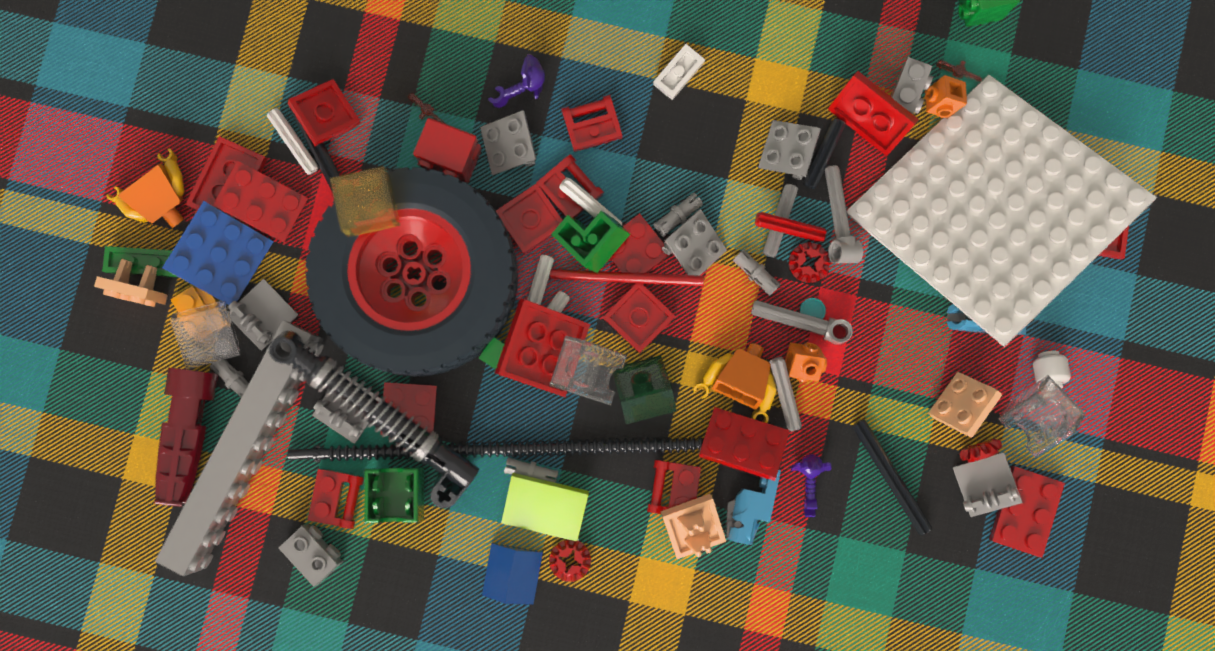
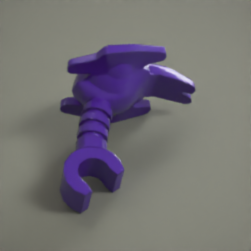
M527 54L521 71L523 79L518 85L516 84L505 90L501 86H496L495 89L500 93V96L497 99L491 97L488 99L494 107L501 108L505 106L510 98L526 90L534 91L535 99L539 98L545 81V73L537 58Z
M814 454L804 456L801 462L791 466V471H799L806 476L805 517H816L815 477L824 471H831L832 469L831 463H822L821 458Z

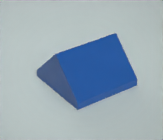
M491 543L482 596L505 604L533 605L543 552Z

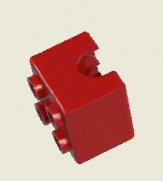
M428 118L413 155L418 161L417 165L426 168L427 171H430V169L445 173V175L449 174L468 184L482 148L477 143L476 135Z

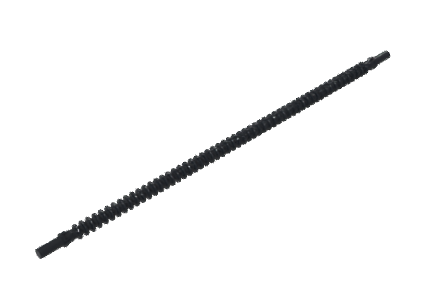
M693 436L690 440L687 437H684L683 440H680L679 437H676V440H672L671 437L668 440H664V437L661 440H657L654 437L652 441L649 438H646V441H642V438H639L638 441H635L634 438H631V441H627L626 438L623 441H619L617 438L614 442L611 438L608 442H605L604 439H601V442H597L596 439L593 442H589V439H586V442H582L581 439L578 442H574L572 439L570 443L566 440L563 443H559V440H556V443H552L551 440L548 443H544V440H541V443H537L534 440L532 444L527 440L525 444H522L521 441L518 444H514V441H511L510 444H507L506 441L503 444H499L497 441L494 445L490 441L487 445L484 442H481L480 445H477L476 442L473 445H469V442H466L465 445H462L461 442L458 445H454L452 442L449 447L461 456L465 455L466 458H469L470 455H473L474 458L477 455H481L482 458H484V455H488L491 458L493 454L496 457H499L500 454H503L504 457L507 454H511V457H514L515 454H518L519 457L522 454H526L528 457L531 453L534 456H537V453H541V456H544L545 453H548L549 456H552V453H556L557 456L560 453H563L564 456L567 453H571L573 456L575 452H578L579 455H582V452H586L587 455L590 452H593L594 455H597V452H601L602 455L605 452H609L611 455L613 451L616 454H619L620 451H623L624 454H627V451H631L632 454L635 451H639V454H642V451H646L649 454L651 450L655 454L658 450H661L662 453L665 450H669V453H672V450H676L677 453L680 450H684L685 453H687V450H691L694 453L696 449L700 452L704 439L701 436L697 440ZM370 444L367 448L364 445H361L360 448H357L356 445H353L352 448L348 445L345 448H342L341 445L337 448L331 445L330 448L314 446V449H289L287 455L289 460L314 459L315 462H320L324 459H330L333 462L335 458L338 461H341L342 458H345L346 461H349L350 458L354 461L357 458H360L361 461L368 458L370 461L373 457L376 460H379L380 457L383 460H386L387 457H390L391 460H394L395 457H398L399 460L405 457L408 460L410 451L403 452L402 446L395 447L394 444H391L390 447H387L386 444L382 447L376 444L374 448Z

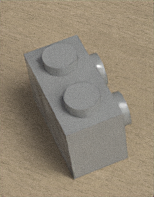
M908 57L900 70L890 97L912 114H918L924 102V99L920 98L923 89L927 90L933 79V76L929 75L932 66Z
M306 524L292 534L279 549L315 587L321 584L343 561L340 559L341 553L332 544L328 546L322 539V532L316 526Z

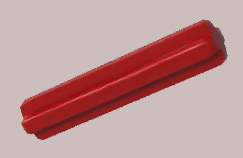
M764 212L757 213L755 217V225L758 227L817 242L824 241L826 237V229Z

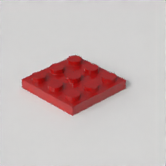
M520 298L495 374L566 397L590 324Z

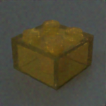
M384 166L330 178L340 229L347 237L400 226L390 174Z

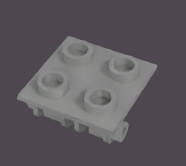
M524 110L480 127L492 175L523 164L525 166L535 164L536 155Z
M773 120L758 168L793 174L792 177L794 179L802 180V177L807 175L821 128Z
M701 209L665 240L662 247L665 254L675 255L687 275L700 276L727 251Z
M262 279L239 302L233 301L228 306L230 311L226 314L261 351L272 342L282 321L291 323L299 316L265 279Z
M370 391L369 395L372 397L374 393ZM334 392L328 397L325 396L322 401H317L313 408L315 412L312 416L355 444L369 423L367 420L361 422L364 413L354 417L356 408L354 407L350 412H347L348 402L343 407H340L341 397L333 402ZM377 396L376 400L379 402L381 398Z
M1004 452L979 461L953 467L964 498V508L966 512H969L970 517L1023 503Z

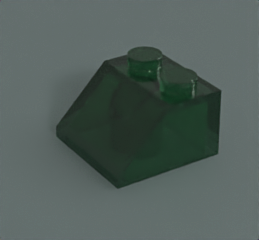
M661 355L611 368L626 424L677 411L672 387Z

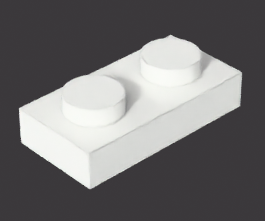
M685 44L653 81V85L673 100L705 63V59Z

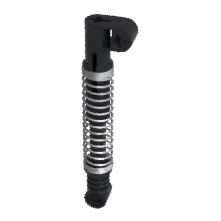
M293 331L281 332L271 342L269 353L274 361L287 364L288 366L293 364L292 369L298 368V373L302 371L305 373L303 376L306 378V383L310 384L314 389H317L320 385L318 392L327 387L326 397L334 392L333 402L341 397L340 407H343L348 402L347 412H350L355 407L354 417L364 413L361 422L367 420L369 422L368 427H376L375 432L381 431L382 437H389V442L396 441V447L403 446V452L410 451V457H413L415 461L417 460L421 464L427 463L438 471L440 475L436 478L431 491V499L436 506L440 508L451 507L474 480L479 472V468L443 443L441 436L436 434V432L434 433V431L430 433L426 431L428 427L422 428L419 426L420 421L418 423L412 421L414 416L411 418L405 416L407 411L404 413L398 411L400 406L394 408L392 406L393 401L390 403L385 401L386 396L378 402L376 397L379 391L371 397L369 393L372 386L364 392L362 388L365 381L357 387L355 383L358 376L354 377L350 382L348 378L351 371L342 376L343 366L335 371L334 367L337 362L327 355L321 356L319 354L317 357L315 355L316 351L312 353L309 351L311 349L309 346L304 348L305 343L302 342L301 337ZM281 342L288 343L291 347V352L284 351L281 347ZM451 480L453 483L450 491L442 492L447 489L448 482Z

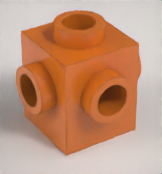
M944 75L925 90L926 112L946 119L967 104L966 82Z
M790 342L785 358L789 377L796 378L802 382H809L810 380L819 382L821 373H824L827 367V359L820 347L813 343H805L803 345Z

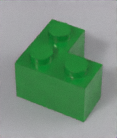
M600 211L588 227L567 215L551 235L580 264L598 273L629 237L630 233L613 217Z

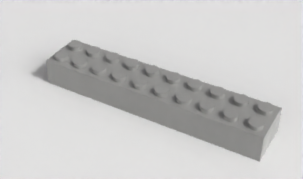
M282 321L273 340L281 332L293 331L305 343L304 348L309 346L311 348L309 351L311 353L316 351L315 355L317 357L321 354L323 338L298 325ZM281 342L282 349L291 352L290 345ZM269 347L155 562L182 576L206 569L213 558L211 554L215 545H219L224 538L225 531L223 529L227 522H230L235 517L238 510L236 505L239 499L247 494L250 488L248 482L252 474L255 475L259 471L263 462L260 460L262 455L273 445L275 440L273 435L277 427L280 428L287 418L285 412L289 404L292 405L299 395L297 389L300 383L306 380L303 376L305 374L303 371L298 373V368L292 369L293 364L288 366L287 364L274 361L270 356Z

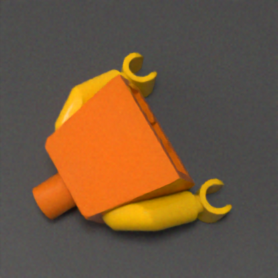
M168 148L169 157L164 159L160 153L157 155L164 166L160 163L125 190L115 186L114 189L117 190L116 197L107 194V199L115 202L116 206L126 217L143 223L148 221L154 223L160 217H163L172 228L184 220L175 208L176 205L184 200L182 197L185 192L183 177L177 164V156L170 148Z
M752 343L749 345L747 352L737 349L734 354L727 353L713 361L703 376L704 381L694 387V393L699 386H703L706 388V394L702 399L706 398L710 392L709 386L711 384L713 385L712 390L755 409L751 415L752 419L756 420L758 414H763L764 419L762 422L768 423L769 418L766 411L770 410L777 389L774 376L770 372V363L761 359L764 349L760 345Z

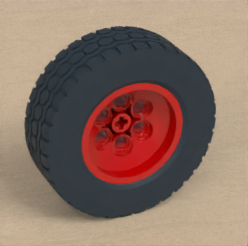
M409 167L395 168V171L389 169L378 172L377 176L372 174L361 179V183L358 184L356 182L347 188V192L345 194L341 193L333 201L334 205L326 209L322 215V221H318L314 230L315 236L311 237L308 247L310 254H307L306 268L308 269V272H305L306 285L309 286L307 291L317 320H320V325L326 334L330 336V339L339 348H342L352 358L374 369L402 376L415 377L441 374L465 365L468 361L470 362L480 355L494 337L497 338L511 314L510 311L516 298L518 285L516 254L511 238L501 218L492 205L476 189L465 182H461L460 179L449 174L445 175V173L432 169L427 171L426 168L412 167L411 170ZM411 244H417V253L413 256H408L406 254L407 247ZM434 253H441L442 261L436 265L431 264V256ZM396 260L398 263L397 269L391 273L387 272V264L390 261ZM414 270L420 272L421 277L419 280L412 278L414 277L412 275ZM441 277L446 278L445 288L436 290L434 287L435 281ZM396 285H400L402 287L401 295L397 298H392L391 289ZM425 294L426 303L421 307H416V296Z

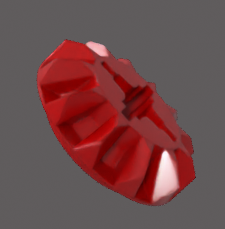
M812 242L798 245L792 251L789 258L791 273L795 278L805 283H814L824 278L828 273L831 263L828 252L821 245ZM806 255L809 256L810 259L817 257L819 258L814 263V269H812L810 266H804L802 268L800 267L806 261Z
M991 439L964 448L959 455L962 461L975 462L999 453L998 450L1003 446L1000 440Z
M567 539L559 542L552 549L549 558V565L553 574L562 581L575 582L583 578L591 565V556L587 547L580 541ZM572 550H575L574 560L578 561L581 565H571L568 571H565L566 562L559 558V556L568 557Z

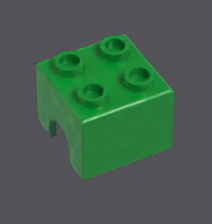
M960 0L958 8L959 17L965 21L966 27L1000 21L1010 13L1020 0Z
M424 467L365 469L364 523H418L424 520Z

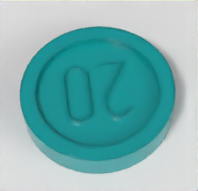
M808 298L801 304L799 313L823 319L826 308L821 300Z

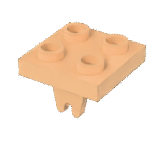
M121 259L114 280L98 276L96 278L94 287L104 289L103 295L155 307L156 303L166 304L168 295L153 290L157 272L156 267L146 266L139 286L128 284L132 262Z
M957 372L928 414L937 421L972 438L1002 394L997 389Z
M711 494L661 511L677 559L693 553L700 557L702 555L701 551L706 550L707 553H710L712 546L726 542Z

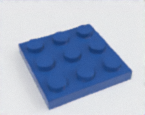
M203 201L162 268L230 305L233 301H238L274 241Z

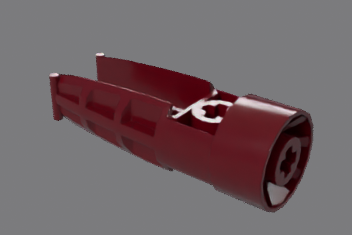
M168 367L164 394L172 395L168 422H162L155 482L156 499L154 504L182 507L190 496L206 431V426H201L205 400L214 401L218 374Z

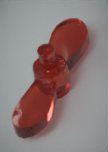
M942 60L937 61L936 66L938 68L953 72V76L957 78L965 76L981 82L983 79L976 74L965 71V61L961 60L960 65L956 66Z
M413 93L409 94V100L421 108L422 113L418 116L421 120L425 116H430L434 120L446 124L433 113L434 108L430 104H424Z

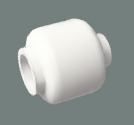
M1059 351L1042 352L1033 361L1035 381L1038 385L1046 387L1048 391L1062 389L1063 384L1067 383L1071 378L1068 359L1061 355Z

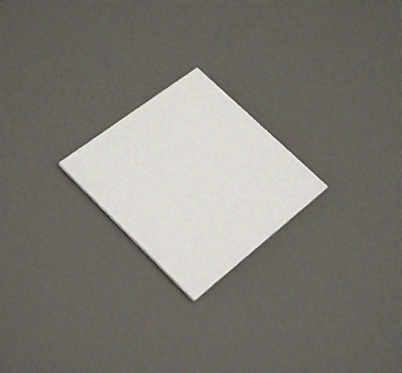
M988 75L967 95V104L947 119L943 118L847 210V215L1005 347L1156 199V196L992 76Z

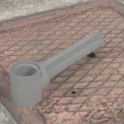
M837 165L828 166L825 168L836 235V239L829 245V259L832 263H859L863 257V246L860 241L850 235L840 169Z
M755 301L751 310V314L754 316L823 335V340L830 341L836 345L848 341L853 333L851 324L843 319L838 320L830 317L827 321L761 301ZM839 325L845 329L846 335L843 339H838L833 335L834 326Z

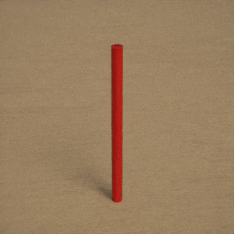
M550 270V279L704 286V276Z

